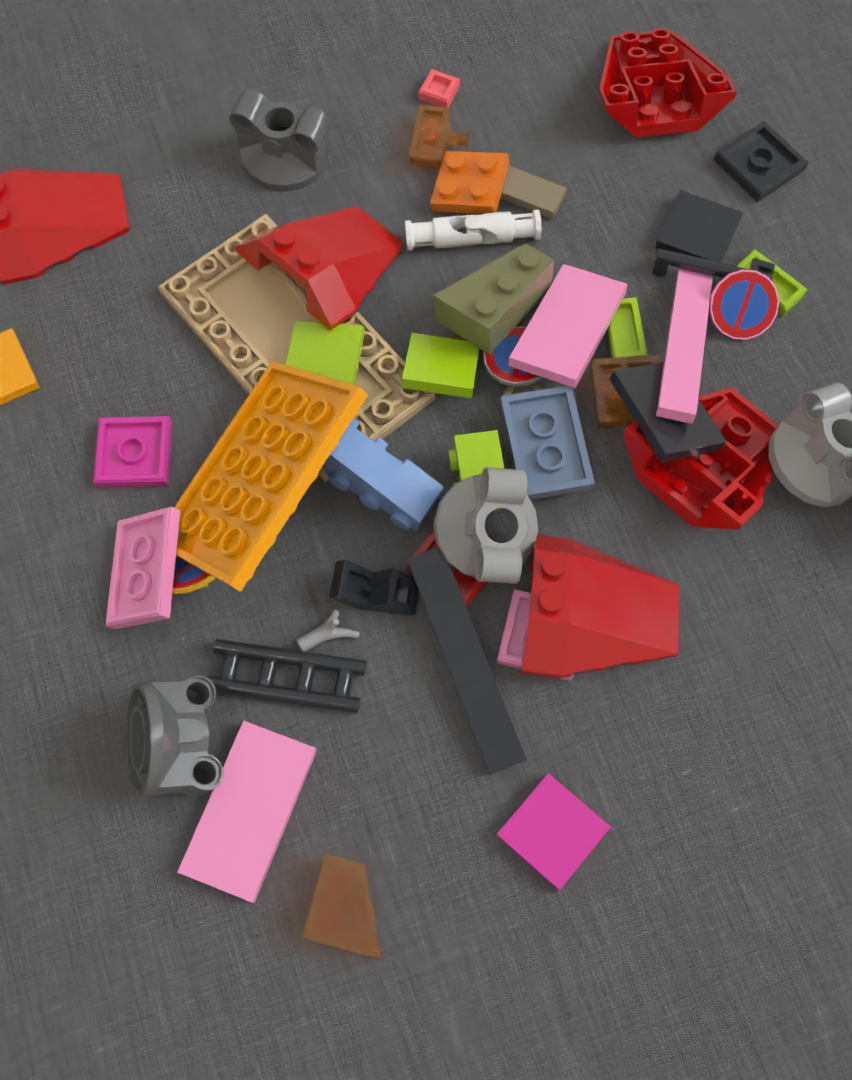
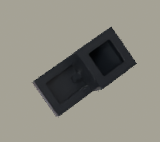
M341 560L335 562L329 597L356 609L413 616L416 612L419 590L414 577L398 569L389 568L372 572L348 560Z

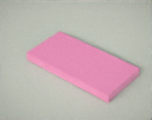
M563 264L509 357V366L576 388L622 302L628 284Z
M243 720L223 766V778L220 784L212 791L177 873L255 903L317 749Z

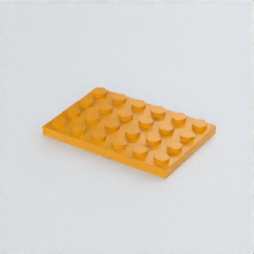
M272 361L174 507L180 510L176 556L241 592L254 575L255 569L268 549L274 544L277 535L290 515L295 512L299 501L308 487L317 478L319 470L331 452L337 447L343 433L359 413L360 407L368 394L359 386Z

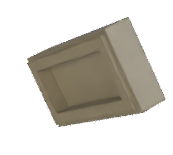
M509 166L500 199L529 211L538 209L540 215L553 220L566 196L567 188Z

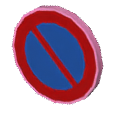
M741 269L729 273L717 283L710 297L709 312L713 324L721 333L732 339L747 340L760 336L772 325L778 314L780 300L777 288L769 277L756 270Z

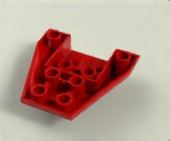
M659 28L647 33L625 32L610 38L599 95L605 111L635 138L699 131L736 98L737 91L728 74L673 30Z

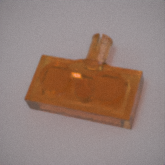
M419 104L409 153V165L440 168L444 152L449 144L468 147L469 132L451 131V108Z

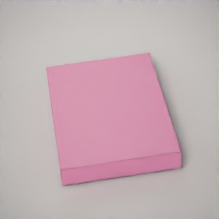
M167 507L117 522L106 627L116 630L170 619L180 510Z

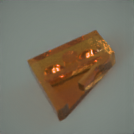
M324 854L301 938L380 959L382 952L378 943L374 921L375 914L370 899L365 864Z

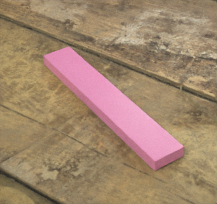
M683 268L678 269L656 416L691 424H693L696 417L713 275Z

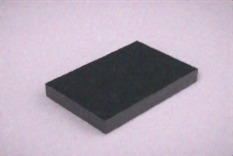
M664 362L613 371L609 378L661 463L722 450L727 441L699 399L693 424L656 416Z

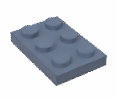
M566 385L500 397V405L514 470L526 472L527 495L530 500L594 489L595 481L572 387Z

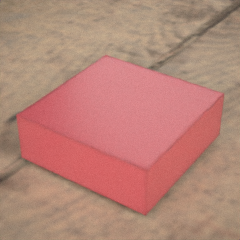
M431 69L419 90V100L448 110L460 88V79Z

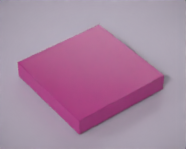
M170 416L99 418L93 478L96 488L168 486L172 420Z
M548 773L496 836L556 890L560 891L611 826Z

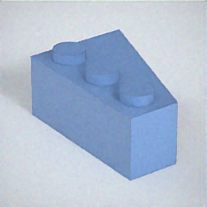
M354 418L340 438L337 447L326 460V475L329 476V482L342 491L350 489L360 496L359 500L368 508L375 511L380 508L391 515L390 520L404 530L411 528L418 532L441 498L444 487L409 459H405L403 462L385 451L388 443L380 437L373 442L357 429L360 422Z

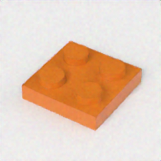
M445 151L430 201L432 211L463 214L496 213L510 164L508 153Z

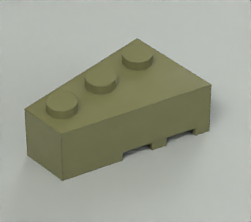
M526 243L434 294L435 321L491 355L549 290L553 283L554 259Z

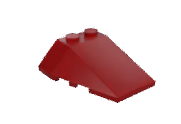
M20 167L0 171V281L3 285L37 278L46 273L44 269L63 260L64 263H67L74 259L73 254L89 246L95 249L130 231L120 174Z
M358 206L261 231L235 246V252L258 271L272 262L275 263L307 290L306 311L329 330H332L356 314L361 307V301L367 293L372 292L377 279L382 272L385 273L402 250L404 242Z
M733 388L698 397L727 441L722 450L661 463L636 421L625 428L623 436L636 479L691 526L739 530L762 507L763 495L772 478L771 472L773 469L769 460V439L778 424Z
M537 535L536 541L533 543L532 553L530 554L529 570H532L528 626L523 641L521 674L564 678L570 677L573 673L593 669L597 672L607 670L609 666L625 663L634 665L677 657L679 637L678 584L574 540Z

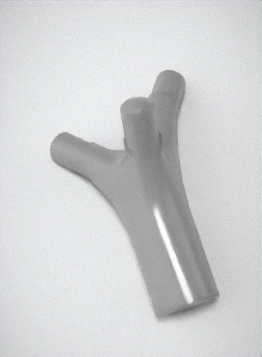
M333 610L330 617L321 626L297 639V642L302 651L305 652L322 642L335 638L350 637L358 639L359 632L351 629L337 628L336 626L339 624L337 618L340 613L338 610Z

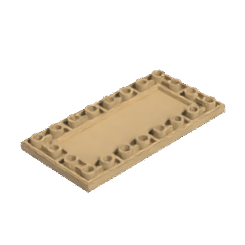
M267 214L158 286L160 294L248 395L272 361L286 365L295 321L319 322L306 311L307 290L275 263L272 262L258 271L235 252V246L257 233L278 227ZM357 311L356 314L341 324L363 325L365 330L355 385L364 390L368 396L355 418L360 422L357 429L375 442L378 437L384 439L435 401V393L401 388L405 361ZM326 461L318 473L324 482L329 477L326 475Z

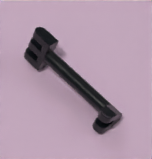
M659 248L652 272L655 276L663 277L666 275L668 265L724 278L729 273L744 269L756 270L769 277L772 281L773 277L771 275L774 274L775 265L770 262L752 259L749 269Z

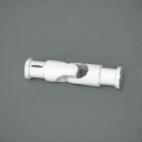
M537 209L533 210L532 213L514 215L508 211L485 213L482 215L433 218L431 222L411 223L410 220L405 221L407 251L413 250L414 247L433 245L435 249L477 244L509 243L516 238L528 237L540 240V211ZM465 228L466 234L460 233L457 230Z

